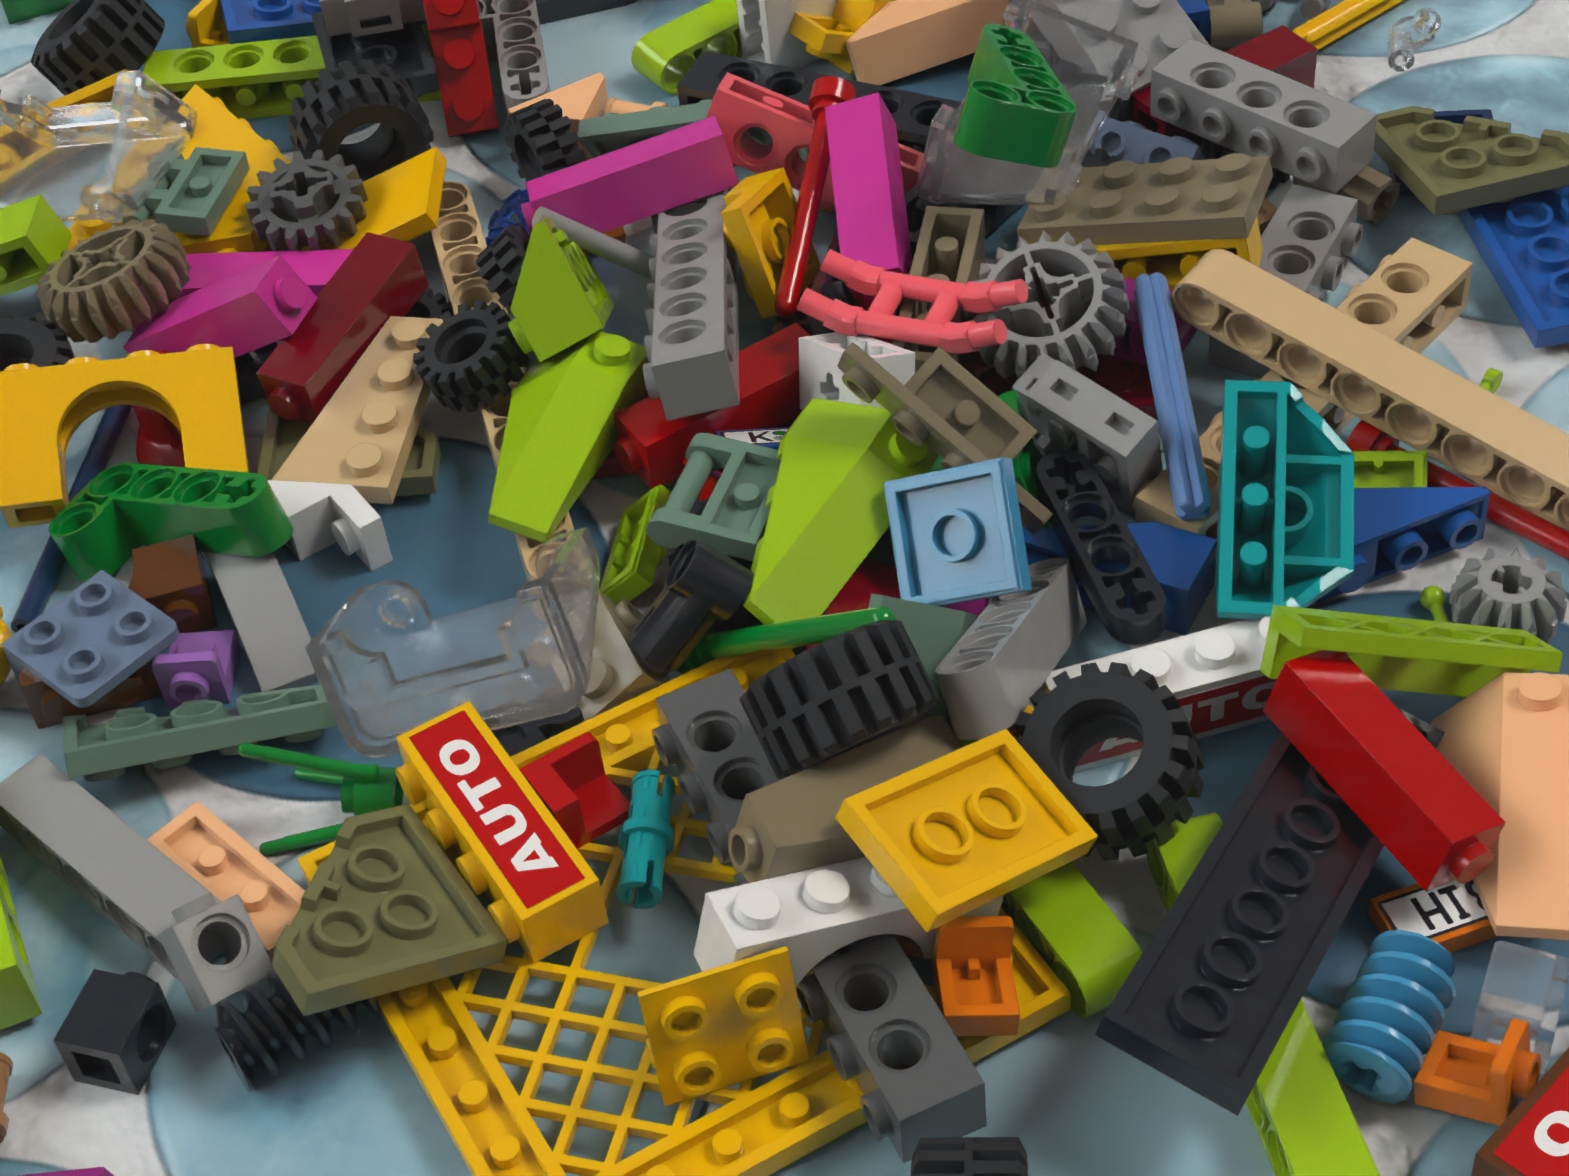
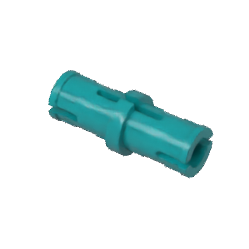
M644 770L633 776L628 819L624 822V826L621 825L618 835L619 848L623 851V858L616 895L622 904L627 905L630 901L631 888L636 887L632 906L635 909L653 908L661 902L663 897L662 882L665 858L669 855V851L672 852L675 842L674 829L670 826V817L676 785L674 779L666 774L662 779L661 792L657 793L660 771Z

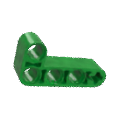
M984 25L967 77L969 87L953 135V142L964 151L986 158L1043 168L1058 166L1077 112V106L1027 34L1005 25Z
M120 463L97 474L55 516L49 525L48 531L78 579L86 582L101 570L109 575L114 574L133 555L132 550L139 548L141 545L149 546L191 534L194 535L198 549L201 552L206 551L249 557L263 556L279 549L289 540L293 534V525L267 479L262 474Z

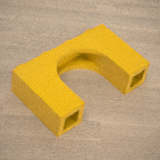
M198 344L189 347L185 352L160 354L152 350H140L128 354L126 358L100 361L94 357H77L68 360L64 365L38 367L34 364L19 363L10 365L4 371H0V509L8 527L17 528L50 524L55 516L69 503L65 455L70 438L84 420L96 412L112 406H143L162 414L170 420L182 437L184 461L187 468L249 472L233 347L220 348L214 344Z

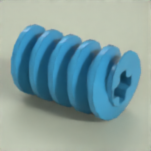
M1405 930L1385 931L1374 938L1367 953V958L1363 960L1356 975V980L1352 982L1348 990L1345 1003L1340 1006L1333 1021L1334 1025L1329 1028L1322 1043L1335 1075L1348 1087L1363 1096L1379 1102L1398 1103L1407 1099L1413 1087L1411 1078L1416 1077L1418 1071L1421 1070L1424 1064L1422 1055L1427 1054L1435 1040L1433 1032L1440 1029L1446 1017L1444 1009L1450 1007L1456 995L1454 983L1449 978L1453 976L1456 966L1453 956L1449 951L1434 940L1419 933Z

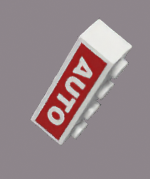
M1265 616L1261 620L1243 619L1053 670L1043 683L1042 690L1049 693L1057 687L1052 678L1064 671L1072 679L1082 675L1080 665L1096 662L1100 672H1108L1111 662L1126 664L1132 677L1141 668L1154 675L1159 687L1166 685L1175 695L1180 708L1183 709L1196 739L1270 720L1263 712V709L1277 679L1268 678L1260 671L1271 616ZM1123 737L1101 741L1083 754L1076 765L1074 773L1139 756L1143 743Z

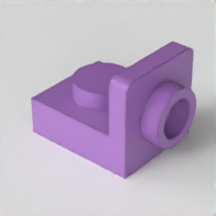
M235 630L179 633L178 639L170 645L168 654H158L154 657L152 670L167 707L180 706L184 701L200 699L230 703L240 651V644Z

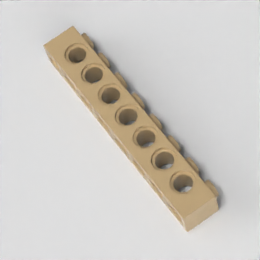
M1411 237L1393 255H1386L1379 263L1376 271L1361 285H1354L1347 293L1344 301L1336 309L1420 354L1467 308L1473 263ZM1273 370L1267 372L1261 379L1256 378L1253 380L1291 382L1304 396L1303 401L1317 412L1337 435L1356 417ZM1223 411L1215 415L1207 430L1199 436L1211 497L1209 515L1202 520L1194 518L1189 521H1183L1175 514L1166 467L1154 480H1146L1136 492L1132 503L1135 523L1159 522L1217 539Z

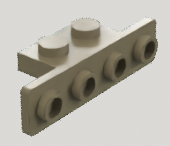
M853 342L845 349L837 365L845 373L842 376V381L852 393L867 403H871L875 399L894 416L891 422L903 437L918 446L925 442L943 458L941 462L943 469L1001 457L1012 458L1013 460L1037 432L1034 427L940 347L934 351L905 385L899 382ZM1016 482L1022 528H1025L1034 535L1048 521L1052 513Z

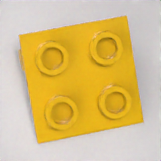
M787 946L637 992L648 1039H645L653 1069L656 1070L665 1107L810 1061Z

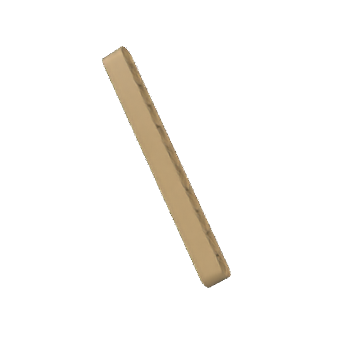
M444 181L437 228L429 231L453 314H458V305L467 302L470 308L473 309L475 301L484 300L488 306L491 302H494L508 314L506 307L498 301L500 296L497 293L490 292L486 286L489 281L481 278L478 272L480 267L476 265V259L487 247L471 192L467 185L461 182ZM521 367L520 369L525 374V368ZM511 380L508 385L513 390L518 382ZM512 391L505 397L501 392L495 394L493 397L496 403L487 408L482 401L478 402L479 412L496 472ZM569 511L546 543L514 532L535 610L540 618L557 624L590 594L582 553Z

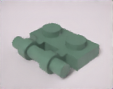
M195 147L188 160H184L183 155L177 150H166L162 158H156L150 164L145 173L146 182L144 186L136 188L126 202L127 212L122 219V223L125 225L132 219H138L140 222L147 219H156L157 223H165L171 232L210 236L250 170L246 153L242 151Z

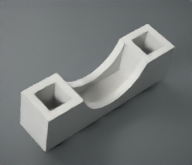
M861 857L706 893L693 955L703 972L787 946L795 986L797 987L804 976L825 957L843 946L870 936L897 934L909 937L914 941L925 960L931 959L934 955L937 928L926 932L867 857ZM1004 895L962 916H998Z

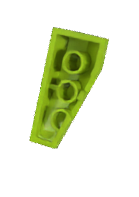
M549 216L533 226L510 308L515 319L508 322L509 328L521 350L525 354L533 350L539 361L542 362L604 328L615 306L589 256L574 241L570 243L566 233L562 229L558 230Z
M599 330L542 362L538 358L535 360L512 390L488 523L543 543L548 541L614 448L613 443L618 440L614 414L645 399L646 384L643 364L649 363L645 346L629 341L620 335L608 334Z
M813 398L807 403L780 440L776 459L780 460L776 483L768 491L765 505L770 508L764 537L756 545L751 567L753 573L752 583L743 603V606L763 624L821 616L890 526L883 482L928 473L939 457V454L925 442L918 446L903 437L891 422L894 416L885 408Z

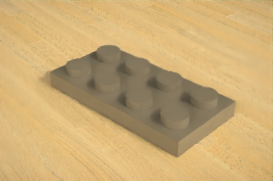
M1233 153L1225 155L1220 159L1207 160L1174 157L1160 163L1136 164L1133 161L1122 160L1111 163L1108 166L1081 168L1077 164L1061 165L1046 172L1017 227L1018 237L1020 235L1028 244L1037 243L1044 230L1051 237L1052 242H1057L1068 231L1074 237L1076 245L1090 238L1094 245L1248 238L1273 177L1270 156L1249 157L1247 154Z

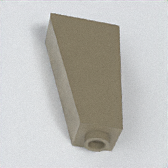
M943 715L931 716L746 794L736 826L730 831L728 838V851L734 868L738 872L743 873L748 883L866 857L835 819L844 799L964 746L955 737L954 731Z

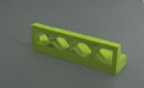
M1273 605L1260 671L1270 679H1277L1286 661L1319 650L1345 652L1379 689L1468 697L1504 672L1530 673V670L1559 673L1563 652L1526 630Z

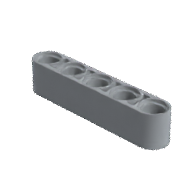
M1050 558L1029 564L1032 590L994 597L936 667L935 673L955 737L959 740H977L1011 727L1016 722L1020 711L1023 712L1031 702L1029 698L1041 688L1086 625L1087 617L1068 558Z
M38 754L0 782V826L15 841L180 981L158 935L177 924L171 911L210 891L72 778H69L65 772L45 756ZM213 895L216 903H220L221 901ZM203 929L199 935V952L209 963L229 947L226 938L214 929Z

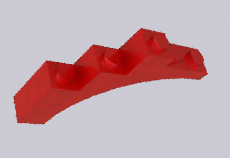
M423 0L448 136L454 137L500 129L479 0Z

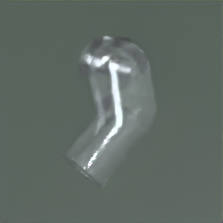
M1421 8L1416 12L1415 16H1407L1393 23L1387 33L1388 64L1390 68L1397 72L1410 69L1415 60L1414 51L1434 40V33L1441 28L1442 24L1441 18L1436 11L1431 8Z

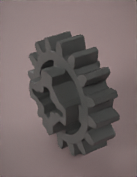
M316 150L311 159H304L302 153L296 151L293 155V162L288 164L279 158L273 160L276 170L272 174L259 171L256 175L261 186H252L247 189L251 202L245 204L251 224L254 227L257 238L260 241L268 239L273 251H278L285 244L288 245L289 251H301L304 246H310L311 250H321V243L327 241L331 245L338 247L341 245L338 235L341 232L355 234L358 230L354 219L366 218L367 215L364 202L368 201L363 181L359 178L355 165L345 166L343 157L339 154L326 161L322 150Z

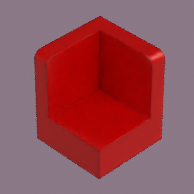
M591 732L580 735L519 769L577 849L623 824L628 819L630 803L605 774L599 742Z

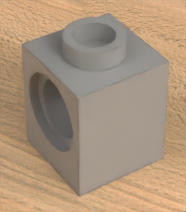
M209 892L176 908L171 913L177 924L158 935L196 1012L227 998L248 985L256 983L275 971L272 961L238 894L217 904L212 893ZM203 929H214L226 938L229 954L223 965L211 964L201 956L198 949V939Z

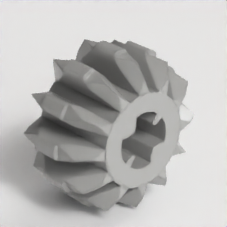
M1489 548L1482 560L1467 558L1464 567L1460 571V575H1456V582L1451 585L1449 603L1452 604L1451 612L1453 613L1452 620L1454 623L1526 630L1548 644L1555 637L1560 622L1564 621L1567 601H1565L1566 592L1563 591L1561 573L1546 570L1543 556L1530 560L1521 558L1518 548L1510 556H1502Z

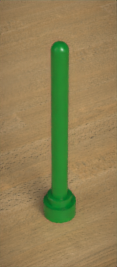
M874 607L719 631L712 625L678 668L677 672L685 674L716 658L820 644L857 627L881 620H896L893 611L887 607Z

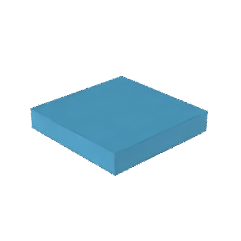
M1001 457L883 482L901 599L942 607L1032 590L1012 458Z

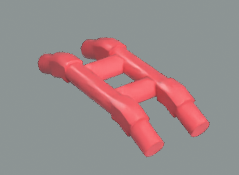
M830 249L823 260L820 271L847 283L846 287L863 295L875 297L868 311H865L863 307L851 306L836 298L832 300L806 288L800 298L797 310L823 322L824 327L842 335L855 337L866 335L940 347L947 353L964 354L979 351L981 347L1005 343L1007 328L1000 319L980 323L975 321L951 322L958 308H963L965 312L978 314L999 311L1004 306L1025 303L1028 299V287L1022 279L997 283V281L984 283L968 281L966 284L886 271V268L875 267L859 259L855 261ZM902 298L933 303L924 320L893 315Z

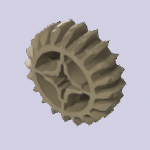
M132 219L122 226L119 223H114L105 231L99 232L96 230L93 236L85 240H78V244L71 250L62 251L60 254L61 259L50 263L47 267L48 273L42 275L38 281L40 288L36 294L41 301L40 305L47 319L54 323L56 329L61 328L67 338H70L74 343L85 340L89 343H96L105 336L109 339H115L123 331L130 330L133 332L135 326L144 321L151 322L153 315L159 311L167 310L169 308L168 302L179 298L183 293L182 287L190 280L188 272L191 267L186 259L187 253L165 223H156L154 219H147L142 222L138 219Z

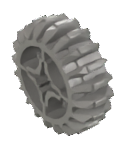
M1043 230L1039 242L1028 244L1019 235L1016 250L1008 252L1000 247L997 248V264L980 263L979 275L981 280L972 282L997 281V283L1022 279L1028 287V299L1025 303L1004 306L999 311L982 314L964 311L967 322L975 321L980 323L1000 319L1005 323L1007 328L1005 343L981 347L978 351L981 360L987 366L995 365L997 373L1004 380L1015 373L1019 379L1042 352L1054 360H1059L1075 371L1079 367L1084 366L1096 372L1097 365L1099 364L1097 354L1114 356V349L1116 347L1114 338L1125 336L1126 322L1124 317L1128 315L1129 310L1128 297L1124 293L1126 285L1122 273H1119L1118 268H1115L1113 259L1108 255L1107 251L1097 253V248L1090 238L1076 245L1074 237L1067 231L1057 242H1052L1051 237ZM1041 299L1045 300L1048 310L1052 311L1053 319H1049L1045 308L1041 307Z

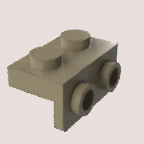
M598 589L593 590L540 638L576 707H579L582 711L584 721L670 681L668 674L672 671L665 669L662 672L643 661L636 649L629 644V633L643 616L640 611L626 599L616 603Z

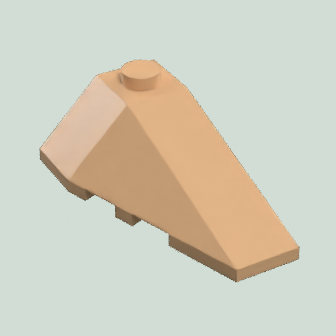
M895 0L894 2L888 1L845 43L857 81L880 86L975 53L983 26L986 24L1005 25L1025 34L1041 26L1022 0Z
M1504 672L1431 721L1432 726L1445 732L1437 750L1506 822L1490 850L1493 853L1490 865L1473 879L1495 935L1569 940V675L1541 672Z

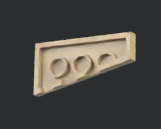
M390 316L272 480L351 484L368 503L393 504L431 392L415 369L417 365L413 361V355L420 352L416 344L419 338L429 339L430 336L425 330L431 323L440 326L444 321L438 318Z

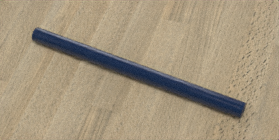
M118 405L105 409L68 493L69 502L97 474L106 469L132 409V405ZM51 535L11 622V629L15 633L44 613L66 562V558Z

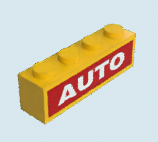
M470 701L396 737L404 765L396 768L395 772L405 795L412 805L424 802L429 810L425 813V817L433 836L443 850L454 846L460 857L456 858V863L462 878L475 896L483 892L486 893L492 904L488 905L489 914L507 938V944L518 940L534 964L609 923L598 877Z

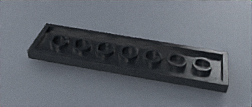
M1399 709L1437 749L1445 732ZM1282 732L1277 736L1105 1012L1095 1033L1097 1037L1237 1116L1384 847L1381 841Z

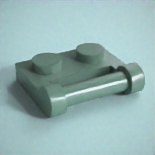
M710 433L696 434L685 453L687 463L665 506L658 508L653 513L646 528L647 535L657 545L671 549L677 548L681 544H686L690 539L697 537L725 555L753 561L757 542L764 537L770 510V508L765 506L768 491L776 483L780 460L776 459L778 450ZM719 468L724 469L701 516L690 513L709 474L716 472Z

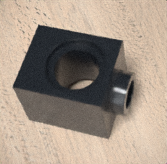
M93 969L53 1041L74 1081L139 1095L177 1023L158 982L137 972H126L121 975Z

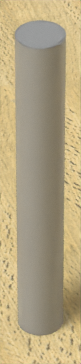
M543 206L536 210L532 219V227L549 216L557 229H562L566 233L570 243L574 241L583 250L651 279L649 259L654 258L652 255Z

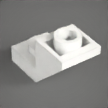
M268 480L293 525V534L285 544L300 561L336 542L346 555L349 556L356 553L371 571L393 561L380 515L351 484Z

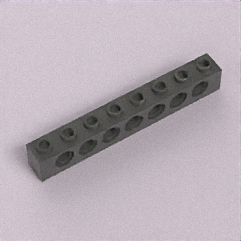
M731 669L655 698L660 726L652 729L653 741L663 764L666 767L676 764L681 773L678 776V782L689 810L693 815L703 812L709 824H706V833L712 850L721 864L731 861L728 851V838L730 831L736 826L745 795L781 780L776 777L739 699L745 691ZM737 871L738 874L734 875L735 885L748 884L743 873ZM894 934L870 936L843 946L821 960L800 981L796 987L800 1005L812 1024L822 1020L829 1032L830 1037L826 1039L837 1072L844 1081L855 1078L864 1094L860 1096V1105L871 1132L878 1141L888 1137L903 1163L912 1160V1154L920 1138L963 1137L987 1126L985 1083ZM866 1008H875V1009H876V1010L867 1011V1012L859 1011V1010L866 1009ZM897 1065L913 1066L903 1070L891 1069V1067Z

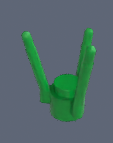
M241 743L237 748L238 753L244 757L296 767L293 775L298 780L341 786V808L343 813H352L354 816L403 805L404 791L398 781L395 772L396 768L379 767L378 764L350 763L249 743ZM343 823L267 841L259 846V851L262 855H270L336 840V835Z

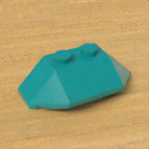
M1225 380L1218 495L1215 587L1217 618L1261 620L1265 616H1271L1273 605L1306 608L1353 576L1354 453L1328 423L1303 401L1304 396L1291 382Z

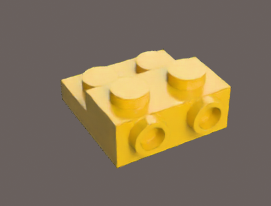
M784 167L745 177L723 197L726 203V208L721 212L724 235L728 244L735 249L744 272L746 292L755 301L761 318L777 315L774 310V303L797 206V201ZM811 243L801 293L816 278L821 267L813 243Z

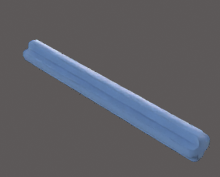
M1156 272L1151 275L1142 273L1134 281V296L1175 514L1183 521H1189L1194 518L1202 520L1210 513L1211 497L1168 282L1162 273Z

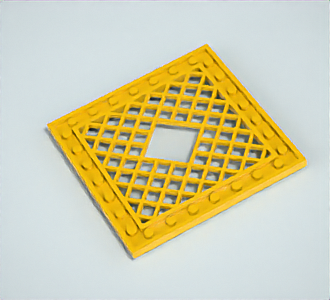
M790 648L716 658L510 758L520 769L580 735L591 732L599 742L605 774L615 784L631 786L633 776L640 772V770L647 768V770H658L661 773L664 765L652 737V729L660 726L655 698L728 669L732 670L741 687L746 691L759 677L796 655ZM660 775L658 791H661L662 779L665 775ZM672 777L676 785L675 793L682 794L678 777ZM684 800L678 817H670V826L674 829L675 842L672 852L669 851V855L665 858L664 872L735 883L734 875L738 874L733 866L725 865V863L721 864L715 854L711 863L678 857L686 835L708 838L706 824H709V822L692 819L693 814ZM422 801L416 805L410 804L433 836L425 817V813L429 810ZM335 841L297 858L303 877L308 885L321 862H326L335 846ZM587 843L577 849L583 858L610 862L601 886L607 912L620 879L623 851L619 848V844L617 847ZM454 846L443 850L460 874L456 863V858L460 857ZM1000 907L998 916H1008ZM1014 923V938L1010 958L1020 1010L1017 1035L956 1036L972 1063L1071 1010L1070 991ZM600 928L577 940L580 942L570 967L541 961L533 964L526 952H524L522 958L504 955L503 962L465 972L457 991L449 977L374 997L382 1017L472 1176H567L565 1172L582 1176H769L866 1122L860 1105V1096L864 1094L854 1077L846 1081L841 1078L828 1050L819 1054L827 1029L822 1020L812 1024L802 1008H800L803 1026L812 1027L807 1044L810 1061L785 1068L789 1069V1071L755 1089L757 1078L741 1082L739 1090L725 1087L681 1101L672 1126L635 1119L645 1090L661 1093L657 1074H651L653 1066L647 1047L645 1046L637 1071L603 1065L601 1063L611 1037L645 1043V1039H648L645 1025L617 1020L627 994L638 996V991L663 983L585 970ZM894 934L906 955L923 958L912 939ZM483 968L515 974L505 1000L472 994ZM530 977L563 982L554 1009L520 1003ZM933 981L932 986H925L937 1004ZM578 985L613 991L603 1018L568 1012ZM468 1010L498 1015L488 1043ZM513 1019L547 1025L537 1052L503 1046ZM562 1028L597 1034L587 1061L552 1055ZM499 1062L530 1068L520 1096ZM897 1065L891 1067V1069L903 1070L913 1066ZM545 1071L580 1077L570 1106L535 1099ZM595 1080L631 1087L621 1116L585 1109ZM696 1100L724 1105L688 1124ZM531 1116L564 1122L553 1152ZM579 1125L615 1132L604 1162L568 1155ZM629 1135L657 1140V1142L621 1160Z

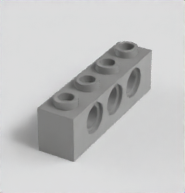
M1190 38L1151 70L1150 115L1235 152L1247 154L1249 157L1270 156L1271 167L1333 194L1338 192L1373 160L1377 123L1376 113Z
M1293 184L1261 235L1263 252L1259 268L1324 302L1327 290L1334 292L1340 283L1344 269V260L1346 257L1354 258L1361 244L1363 225L1356 223L1358 199ZM1209 335L1208 365L1257 378H1262L1271 370Z

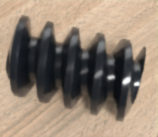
M273 971L268 976L270 998L266 997L255 986L248 985L242 990L243 1013L226 1000L216 1003L215 1010L218 1027L215 1028V1031L236 1073L246 1089L251 1092L255 1089L252 1066L258 1063L275 1078L281 1074L278 1051L285 1049L299 1062H303L307 1059L304 1041L306 1035L312 1034L325 1047H329L333 1044L330 1027L332 1020H339L353 1033L359 1029L355 1007L363 1004L378 1018L380 1017V1011L375 998L372 997L304 1016L276 971Z

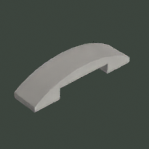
M202 552L242 641L261 692L305 687L326 679L311 637L274 552L256 557Z

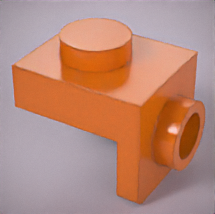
M960 916L937 927L932 963L937 1006L956 1036L1017 1035L1020 1010L1010 958L1014 938L1013 920L1010 916Z
M1512 1018L1500 1045L1438 1030L1433 1045L1424 1059V1064L1414 1080L1415 1104L1500 1126L1516 1108L1519 1099H1524L1539 1080L1541 1056L1538 1053L1530 1052V1023Z

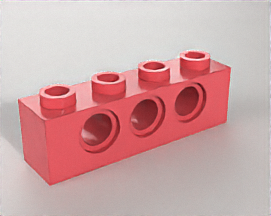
M727 72L716 89L706 118L715 115L723 133L733 166L736 167L738 165L757 174L784 167L791 188L800 191L806 162L800 157L799 150L810 148L816 122L812 118L809 106ZM748 128H763L770 134L773 143L763 145L755 142L750 137ZM898 143L904 194H906L922 179L930 156ZM829 162L820 206L827 209H835L831 163Z

